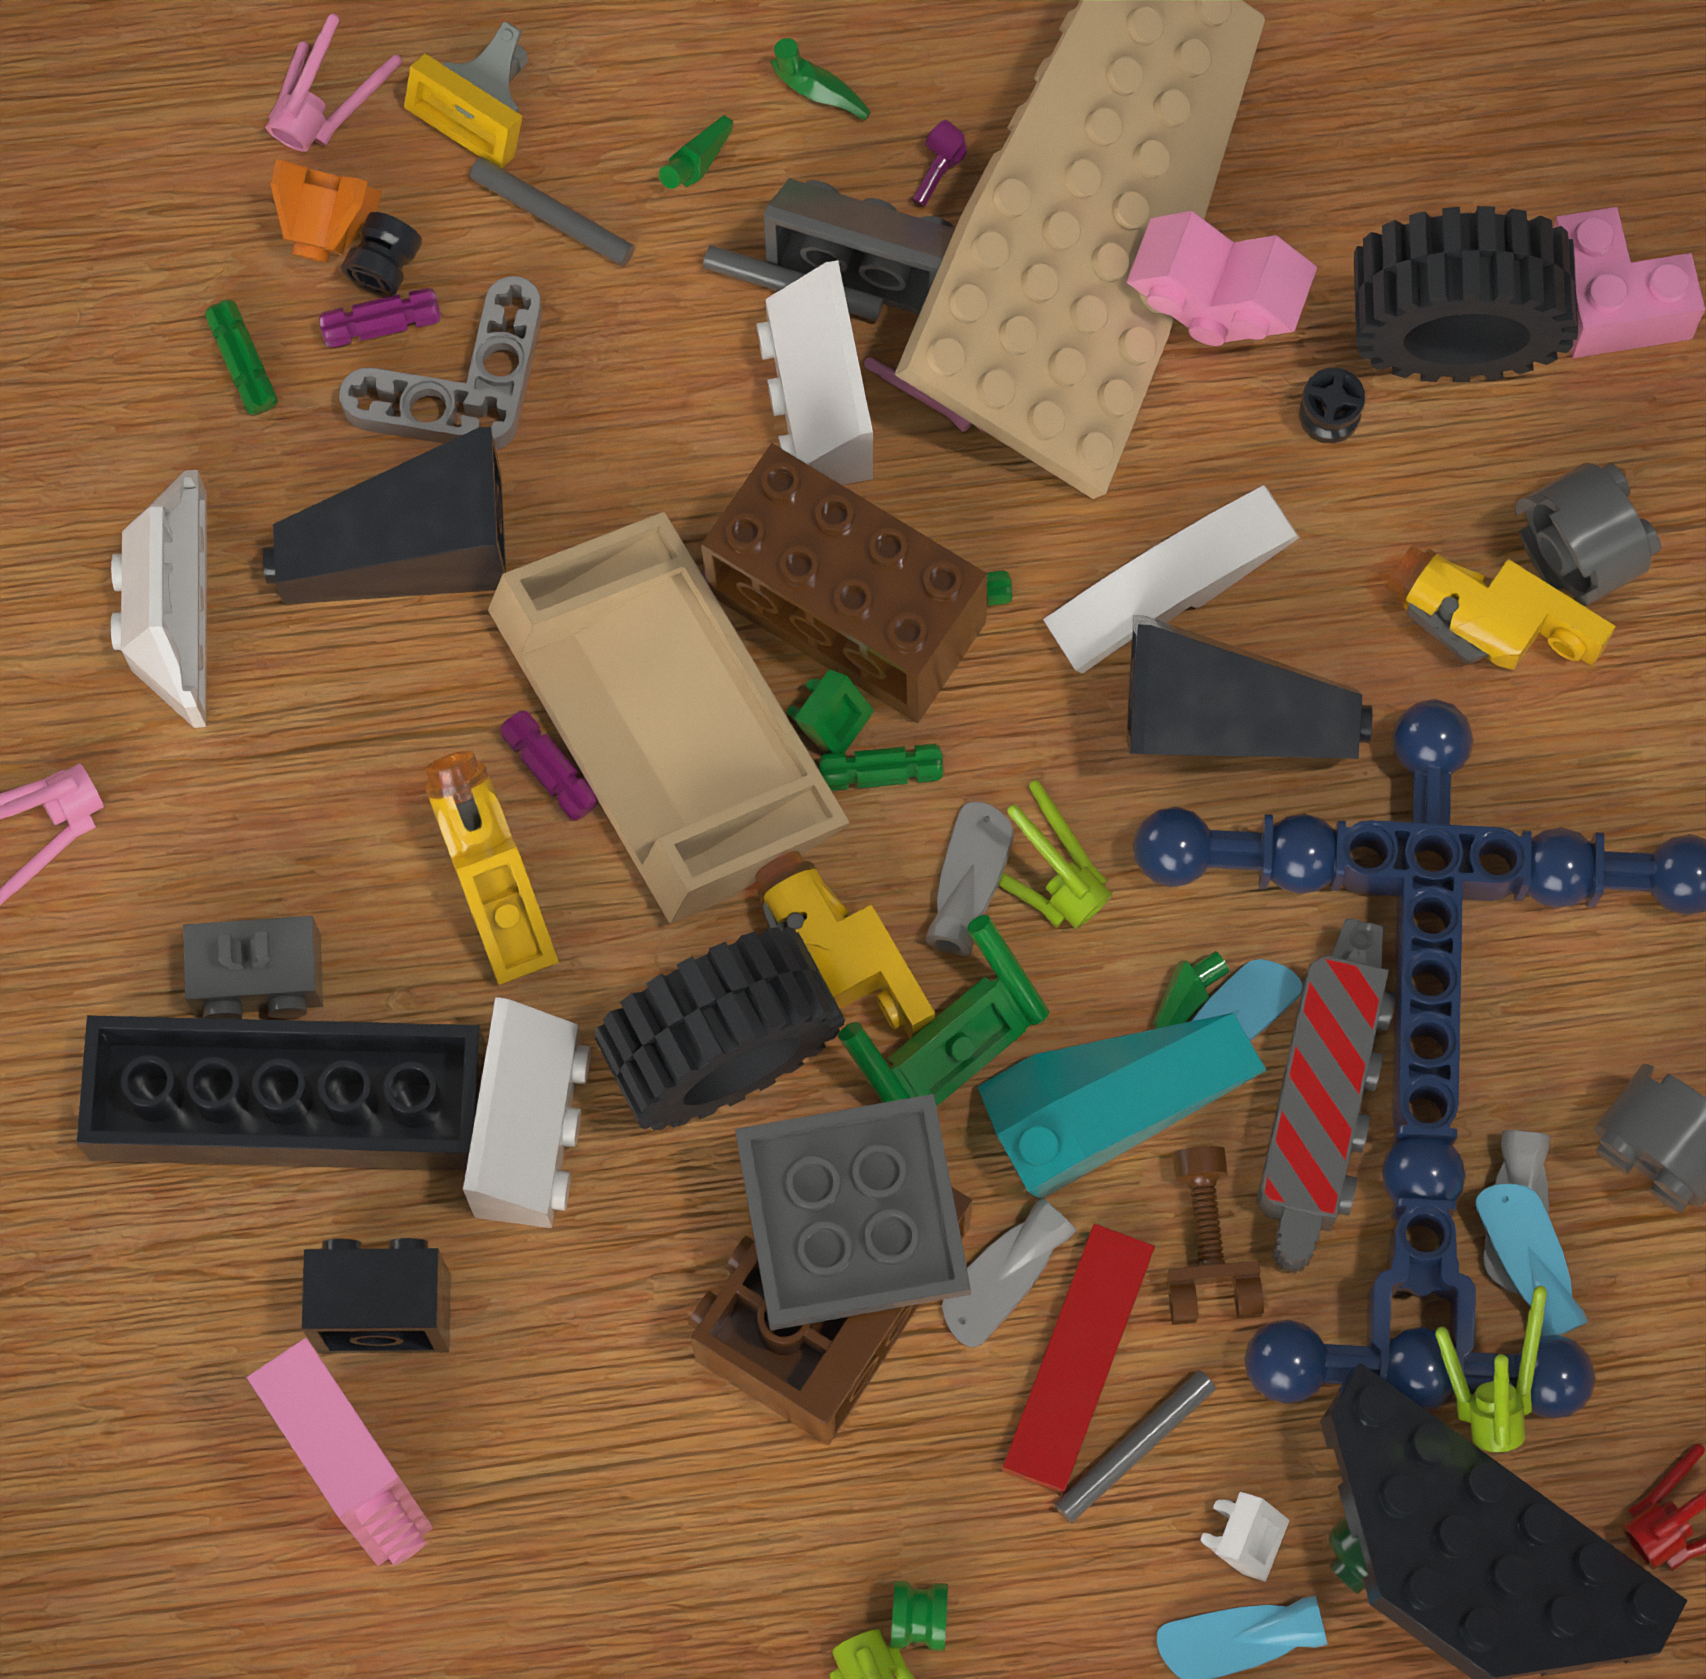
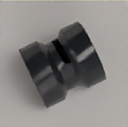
M370 212L359 230L362 240L358 247L351 248L348 251L341 265V270L348 279L361 288L376 295L389 297L397 293L404 279L402 268L405 262L412 261L415 258L422 244V238L416 230L398 218L381 212Z

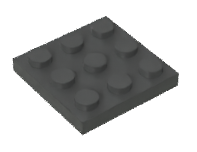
M934 1094L735 1129L770 1330L971 1294Z

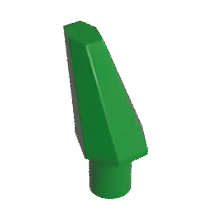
M723 115L682 146L669 158L670 162L660 169L659 178L661 183L669 189H674L681 184L689 187L701 180L732 132L733 121Z
M1214 951L1193 966L1185 960L1178 962L1153 1019L1152 1025L1154 1029L1185 1023L1198 1007L1209 999L1205 988L1229 973L1225 960L1217 951Z

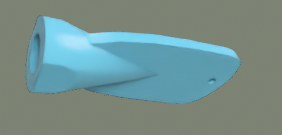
M1263 959L1253 960L1241 967L1205 1003L1192 1021L1234 1013L1249 1040L1252 1041L1300 997L1303 984L1292 970L1281 964Z
M1498 1184L1490 1186L1478 1194L1475 1200L1476 1210L1495 1252L1522 1299L1531 1307L1535 1287L1540 1285L1544 1286L1547 1290L1541 1336L1553 1334L1560 1336L1587 1324L1589 1321L1584 1310L1572 1298L1571 1278L1562 1248L1543 1203L1536 1192L1523 1185Z
M1316 1595L1301 1598L1288 1607L1275 1605L1248 1606L1198 1615L1166 1623L1157 1632L1158 1650L1165 1663L1180 1679L1219 1678L1282 1657L1296 1647L1316 1648L1328 1645Z

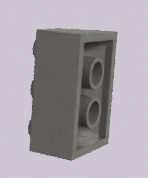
M789 178L767 205L764 213L766 262L808 274L826 262L838 260L843 286L884 298L885 305L919 315L951 241L955 227L939 217L924 216L918 218L898 212L894 206L880 199L866 198L862 201L839 194L834 187L821 181L810 180L803 183Z

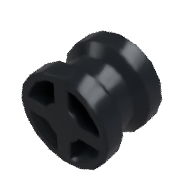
M1342 368L1323 369L1310 377L1304 388L1303 400L1300 404L1299 420L1303 430L1311 438L1321 443L1335 444L1345 441L1353 435L1360 423L1361 412L1365 404V391L1361 381L1353 373ZM1322 406L1326 408L1325 412L1322 410ZM1335 411H1341L1339 414H1335Z

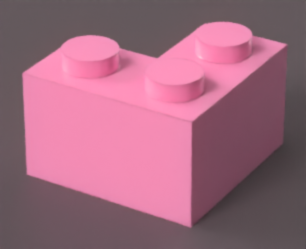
M1617 207L1556 217L1553 228L1562 226L1568 231L1569 239H1573L1578 337L1577 340H1573V347L1570 349L1572 358L1672 343L1693 338L1705 311V305L1692 253L1631 262Z
M1186 211L1150 219L1127 283L1147 297L1146 301L1153 309L1171 315L1189 328V334L1192 338L1206 345L1220 346L1224 342L1243 339L1261 340L1270 335L1294 332L1318 267L1277 235L1233 242L1195 212Z

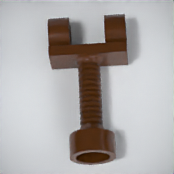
M1200 1146L1174 1152L1176 1180L1186 1182L1192 1190L1190 1193L1193 1196L1191 1198L1193 1202L1192 1208L1195 1209L1193 1210V1215H1195L1193 1219L1196 1222L1194 1227L1197 1228L1195 1234L1197 1235L1196 1241L1199 1242L1196 1243V1246L1199 1248L1197 1253L1200 1254L1198 1256L1200 1262L1198 1266L1168 1269L1166 1280L1172 1325L1197 1323L1198 1304L1195 1285L1233 1282L1237 1319L1262 1317V1313H1264V1300L1259 1261L1226 1264L1225 1260L1222 1259L1224 1257V1253H1222L1223 1247L1221 1246L1223 1243L1220 1240L1222 1238V1234L1219 1233L1221 1228L1218 1227L1220 1225L1218 1220L1220 1216L1217 1214L1219 1208H1217L1218 1202L1215 1201L1217 1200V1195H1215L1217 1190L1214 1187L1218 1179L1228 1175L1225 1148L1221 1146Z

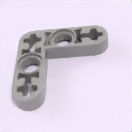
M508 276L498 280L490 287L485 298L466 383L377 368H360L351 372L340 386L339 399L346 419L354 427L362 430L444 444L480 427L479 419L475 417H485L488 409L494 408L498 410L499 419L501 420L493 422L491 425L496 450L506 447L514 439L518 430L542 322V304L536 286L522 277ZM513 297H520L523 299L525 309H519L516 313L514 322L515 335L505 332L507 321L503 306H510ZM507 350L518 357L519 364L511 374L495 376L490 374L484 367L487 357L496 351ZM368 388L377 389L379 399L382 401H373L369 410L360 409L358 399L355 397H364ZM397 392H403L400 398V417H395L392 403L397 404ZM425 396L440 398L446 404L443 416L434 422L424 423L418 421L412 416V408L414 403ZM457 402H463L465 414L467 415H460V427H455L457 422Z

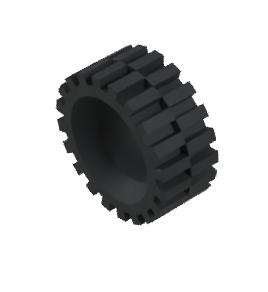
M1477 206L1476 213H1460V207L1442 208V215L1430 217L1424 211L1409 215L1408 224L1404 225L1393 220L1382 225V234L1370 232L1363 238V246H1357L1355 249L1356 346H1358L1361 357L1363 359L1371 358V366L1379 370L1392 366V375L1407 378L1413 373L1420 374L1421 381L1437 382L1441 376L1453 377V382H1470V376L1485 375L1487 381L1504 378V371L1513 370L1519 375L1534 371L1533 362L1548 365L1558 360L1557 352L1567 353L1573 347V340H1577L1578 316L1573 239H1569L1568 231L1562 226L1552 228V220L1540 215L1534 219L1527 220V211L1513 208L1505 215L1495 214V206Z
M779 927L768 928L759 936H757L756 932L741 935L731 945H727L726 941L709 948L708 954L696 960L692 956L678 963V969L666 976L659 974L646 983L648 988L644 991L631 993L620 1003L623 1008L610 1011L603 1018L605 1024L597 1027L595 1040L640 1127L645 1130L649 1127L652 1130H662L669 1124L673 1128L685 1125L695 1116H698L700 1120L713 1115L719 1107L729 1104L731 1107L745 1100V1095L757 1089L762 1091L775 1084L777 1077L784 1073L794 1072L804 1065L803 1059L816 1056L826 1048L824 1042L836 1038L840 1032L839 1027L844 1026L845 1019L799 932L790 927L782 931Z

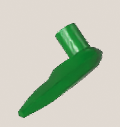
M784 38L775 44L774 53L776 59L771 60L770 64L776 74L792 89L816 102L845 109L864 121L869 117L871 111L842 80L828 70L801 57L796 41Z

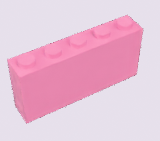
M304 1338L246 1377L339 1519L377 1566L388 1559L392 1565L400 1564L426 1545L427 1542L423 1535L432 1530L433 1526L307 1338Z

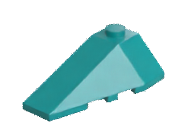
M1229 1013L1033 1054L977 1087L995 1132L1027 1191L1039 1199L1041 1197L1044 1199L1262 1074L1267 1069L1236 1015Z

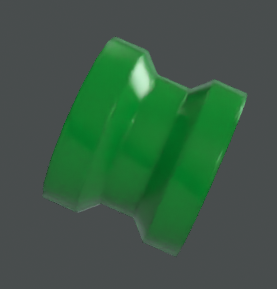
M894 1580L891 1648L905 1649L910 1643H925L931 1651H945L948 1583H934L928 1589L914 1588L908 1581Z

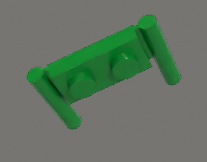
M980 915L974 918L968 924L967 931L997 978L991 981L984 977L888 1057L887 1060L892 1065L891 1067H889L859 1022L850 1023L839 1032V1040L882 1103L934 1094L937 1107L1026 1032V1028L1030 1025H1037L1048 1017L1050 1011L988 915Z

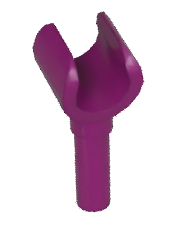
M948 120L941 121L931 131L925 142V146L937 157L931 163V167L912 198V201L921 207L926 206L948 168L958 165L967 153L964 134Z

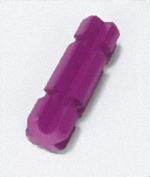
M427 287L410 291V298L402 300L400 294L352 305L353 311L344 313L343 307L322 312L319 315V324L324 342L327 347L333 348L350 344V337L358 335L360 341L408 330L407 324L416 322L417 328L435 324L440 321L441 316L436 293L432 288Z
M522 710L515 713L500 727L503 739L514 752L521 751L520 756L523 763L552 797L558 796V805L570 819L576 821L586 816L598 804L597 797L584 778L577 779L579 777L576 774L577 770L547 734L540 735L542 733L539 729L540 726L527 711Z

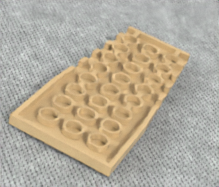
M1080 0L1077 7L1069 11L1059 28L1063 32L1052 55L1042 60L1033 78L1037 83L1028 101L1018 106L1007 127L1011 131L1002 150L993 154L958 221L894 375L1092 499L1105 495L1169 337L1174 317L1161 313L1149 306L1146 301L1147 297L1129 285L1127 280L1151 218L1193 211L1202 219H1205L1265 23L1264 15L1243 0Z

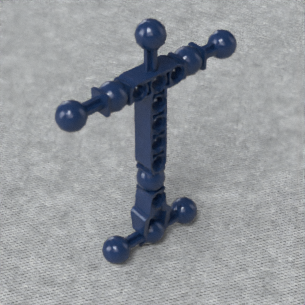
M1438 699L1417 702L1406 709L1396 721L1392 735L1394 750L1398 760L1413 774L1412 823L1369 820L1346 827V821L1337 820L1334 829L1323 819L1306 813L1285 817L1274 825L1273 815L1265 814L1260 833L1210 830L1195 812L1175 806L1157 810L1146 817L1136 830L1133 842L1135 861L1142 872L1153 882L1170 888L1190 884L1200 878L1208 868L1259 871L1258 887L1265 890L1268 888L1269 881L1272 880L1281 889L1299 895L1318 891L1330 884V891H1339L1340 886L1343 885L1355 893L1397 896L1392 1119L1396 1132L1392 1138V1148L1385 1156L1382 1176L1384 1187L1394 1202L1390 1218L1398 1220L1392 1231L1389 1242L1387 1270L1380 1273L1368 1293L1367 1346L1324 1344L1318 1333L1309 1326L1289 1319L1270 1322L1257 1330L1248 1342L1244 1358L1248 1378L1255 1389L1265 1397L1285 1404L1307 1399L1315 1394L1323 1383L1343 1384L1349 1372L1359 1363L1365 1365L1425 1410L1436 1409L1448 1402L1453 1395L1455 1396L1435 1336V1330L1424 1327L1409 1328L1390 1337L1391 1295L1398 1294L1400 1291H1409L1418 1298L1427 1297L1435 1292L1437 1296L1448 1299L1450 1302L1451 1341L1456 1350L1470 1393L1474 1395L1480 1385L1494 1381L1495 1357L1499 1354L1472 1352L1475 1332L1476 1287L1469 1276L1459 1273L1456 1229L1452 1219L1456 1211V1200L1463 1192L1466 1178L1463 1160L1453 1146L1457 1139V1129L1450 1128L1456 1117L1459 1105L1462 900L1494 901L1514 894V901H1523L1526 894H1528L1537 903L1556 909L1575 905L1586 899L1587 907H1596L1603 894V890L1606 889L1651 892L1652 896L1666 910L1684 916L1706 911L1705 838L1692 834L1673 837L1660 844L1653 854L1604 851V832H1595L1591 841H1589L1581 833L1563 827L1545 830L1532 837V832L1523 830L1521 835L1518 836L1513 831L1500 827L1450 825L1451 774L1461 769L1469 759L1474 741L1468 718L1454 704ZM1357 847L1371 848L1378 853L1382 864L1375 868L1361 867L1354 862L1350 851ZM1424 850L1434 851L1443 858L1446 868L1436 872L1427 871L1419 866L1414 854ZM1491 853L1499 855L1508 863L1510 872L1505 875L1490 874L1480 864L1479 857ZM1424 911L1435 913L1443 921L1445 930L1436 934L1423 932L1415 924L1413 915ZM1420 973L1432 974L1440 980L1444 992L1438 996L1430 997L1423 995L1416 990L1411 977ZM1420 1035L1430 1036L1438 1041L1443 1055L1431 1060L1421 1058L1412 1049L1410 1039ZM1416 1098L1430 1099L1440 1109L1442 1118L1435 1123L1420 1122L1410 1112L1409 1102ZM1414 1225L1429 1227L1438 1237L1439 1248L1433 1252L1426 1253L1417 1251L1408 1242L1406 1229ZM1555 1334L1540 1336L1531 1388L1532 1412L1534 1414L1551 1419L1569 1417L1582 1409L1592 1396L1596 1380L1593 1363L1586 1351L1574 1340ZM1523 1346L1516 1355L1503 1354L1508 1358L1509 1384L1514 1386L1515 1389Z

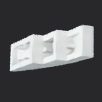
M1263 485L1149 549L1088 588L1043 620L1074 669L1083 674L1132 639L1133 615H1144L1167 623L1190 606L1199 609L1300 537L1268 488Z

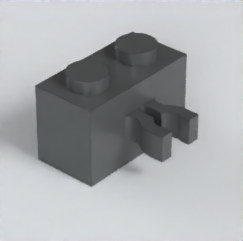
M313 916L183 925L185 1000L195 1016L203 1015V1018L242 1019V1013L268 1011L270 1017L286 1019L306 1015L307 1008L323 1007L321 934Z

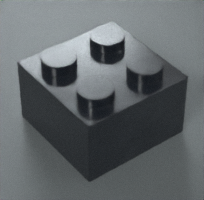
M353 1239L322 1241L321 1249H304L302 1330L318 1354L449 1352L451 1274L439 1249L428 1248V1241L423 1239H392L388 1241V1249H362V1242Z

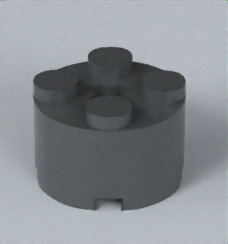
M1583 463L1523 497L1517 502L1515 507L1516 515L1526 511L1529 525L1519 530L1525 550L1541 578L1557 590L1564 587L1575 597L1573 600L1585 607L1648 572L1651 566V556L1661 550V543L1657 532L1647 520L1639 519L1634 507L1627 498L1630 495L1629 484L1624 474L1614 464L1609 463L1600 468L1592 463Z
M1642 1064L1596 1124L1595 1131L1599 1135V1142L1601 1143L1596 1152L1610 1165L1625 1174H1628L1634 1166L1652 1179L1654 1184L1649 1191L1674 1211L1682 1213L1688 1204L1702 1207L1706 1202V1098L1670 1074H1667L1661 1083L1651 1079L1654 1066Z

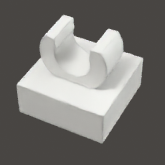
M1240 1492L1236 1503L1225 1499L1217 1500L1213 1509L1229 1519L1223 1536L1219 1537L1203 1533L1200 1539L1201 1542L1241 1574L1266 1582L1290 1520L1263 1498Z

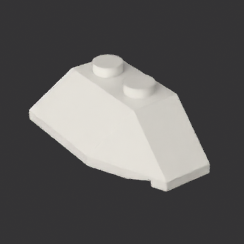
M185 470L122 531V553L113 554L111 561L113 588L115 591H122L121 612H113L111 616V639L114 650L122 651L131 671L191 726L198 728L206 727L207 492L198 470Z

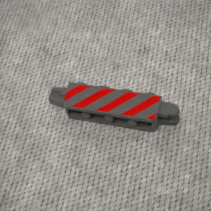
M1345 919L1331 957L1323 956L1310 964L1307 978L1304 980L1256 1201L1266 1217L1279 1220L1275 1238L1277 1246L1273 1249L1275 1252L1273 1258L1277 1260L1276 1265L1281 1267V1271L1285 1269L1288 1274L1291 1271L1296 1274L1298 1270L1303 1271L1304 1266H1309V1260L1312 1259L1313 1251L1317 1248L1315 1244L1318 1242L1320 1230L1330 1232L1338 1214L1347 1216L1350 1214L1357 1177L1346 1175L1351 1151L1362 1154L1370 1122V1115L1359 1113L1364 1090L1375 1092L1383 1060L1382 1053L1372 1051L1377 1028L1388 1031L1396 998L1395 992L1385 990L1389 970L1381 968L1383 927L1355 919Z

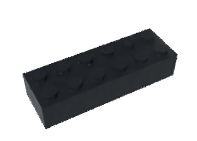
M87 1015L77 1144L90 1161L466 1170L485 1062L486 1043L479 1025Z

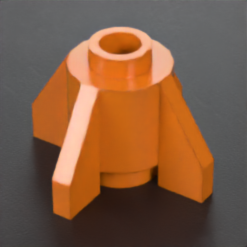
M280 159L275 161L270 182L283 233L282 240L294 244L291 254L326 264L330 253L343 255V251L360 234L359 230L370 212L378 211L382 191L367 187L368 181L308 169L307 167Z

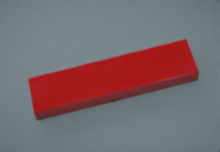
M1093 1224L1003 1464V1472L1061 1494L1065 1493L1153 1255L1154 1245L1101 1225Z

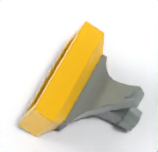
M503 22L486 49L477 58L467 63L456 64L445 61L444 64H441L424 53L410 66L404 108L477 156L483 157L503 169L515 157L523 117L518 113L519 108L514 103L509 90L510 81L529 61L527 51L518 44L522 30L509 22Z

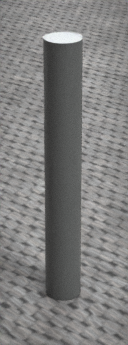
M483 157L478 158L472 166L469 174L472 180L622 267L631 259L635 246Z
M713 245L708 247L703 262L704 269L775 291H780L806 275ZM843 286L848 312L877 322L883 309L884 298Z
M1197 1370L1054 1503L1060 1514L1068 1522L1073 1523L1216 1390L1213 1382L1202 1371Z

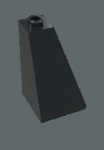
M478 427L274 523V546L263 548L266 583L276 584L283 605L495 591L502 574L506 573L502 474L492 428Z
M1133 615L1126 742L1130 754L1359 759V743H1370L1373 718L1372 705H1362V694L1357 689L1148 616Z

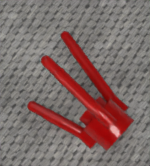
M1702 1444L1692 1446L1644 1499L1628 1509L1632 1519L1622 1525L1623 1532L1639 1557L1652 1570L1665 1563L1673 1571L1689 1559L1706 1553V1537L1687 1544L1685 1542L1686 1539L1694 1534L1688 1520L1706 1508V1489L1680 1508L1672 1501L1659 1506L1703 1456L1705 1448Z

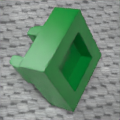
M829 669L822 680L810 679L805 684L811 695L801 709L791 705L787 710L788 715L807 734L822 754L846 752L874 712V709L848 676Z

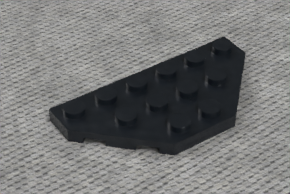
M1359 1363L1349 1372L1322 1417L1320 1424L1326 1446L1334 1447L1343 1480L1338 1485L1351 1537L1352 1539L1358 1538L1368 1571L1363 1581L1369 1603L1372 1607L1471 1679H1511L1541 1674L1542 1677L1587 1670L1595 1665L1624 1661L1627 1664L1646 1661L1661 1653L1688 1601L1686 1598L1365 1365Z

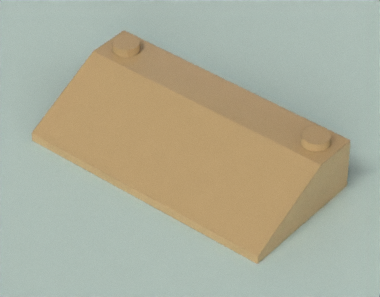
M665 512L502 574L488 611L670 924L725 901L847 828L850 823Z

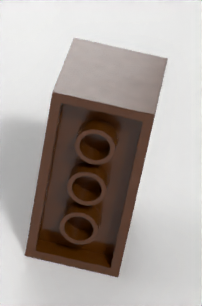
M773 443L770 444L701 543L706 581L719 602L828 669L848 676L854 685L916 723H919L986 624V572Z
M952 1187L962 1240L970 1228L972 1199ZM745 1236L737 1245L726 1264L725 1270L731 1273L727 1283L718 1296L709 1291L700 1301L689 1320L688 1325L694 1328L691 1341L696 1362L829 1446L920 1304L798 1325V1332L794 1335L777 1336L774 1334V1330H770L755 1240Z

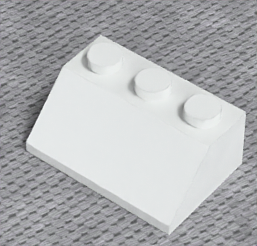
M838 260L826 262L766 299L767 322L756 323L762 359L774 358L778 377L767 379L773 415L785 414L789 433L778 436L780 448L839 484L844 485L873 479V430Z
M495 997L463 1191L475 1218L552 1228L555 1210L565 1211L568 1204L571 1172L561 1171L565 1146L576 1147L578 1141L581 1109L571 1107L575 1084L586 1085L591 1061V1046L582 1045L578 1024L513 1000Z

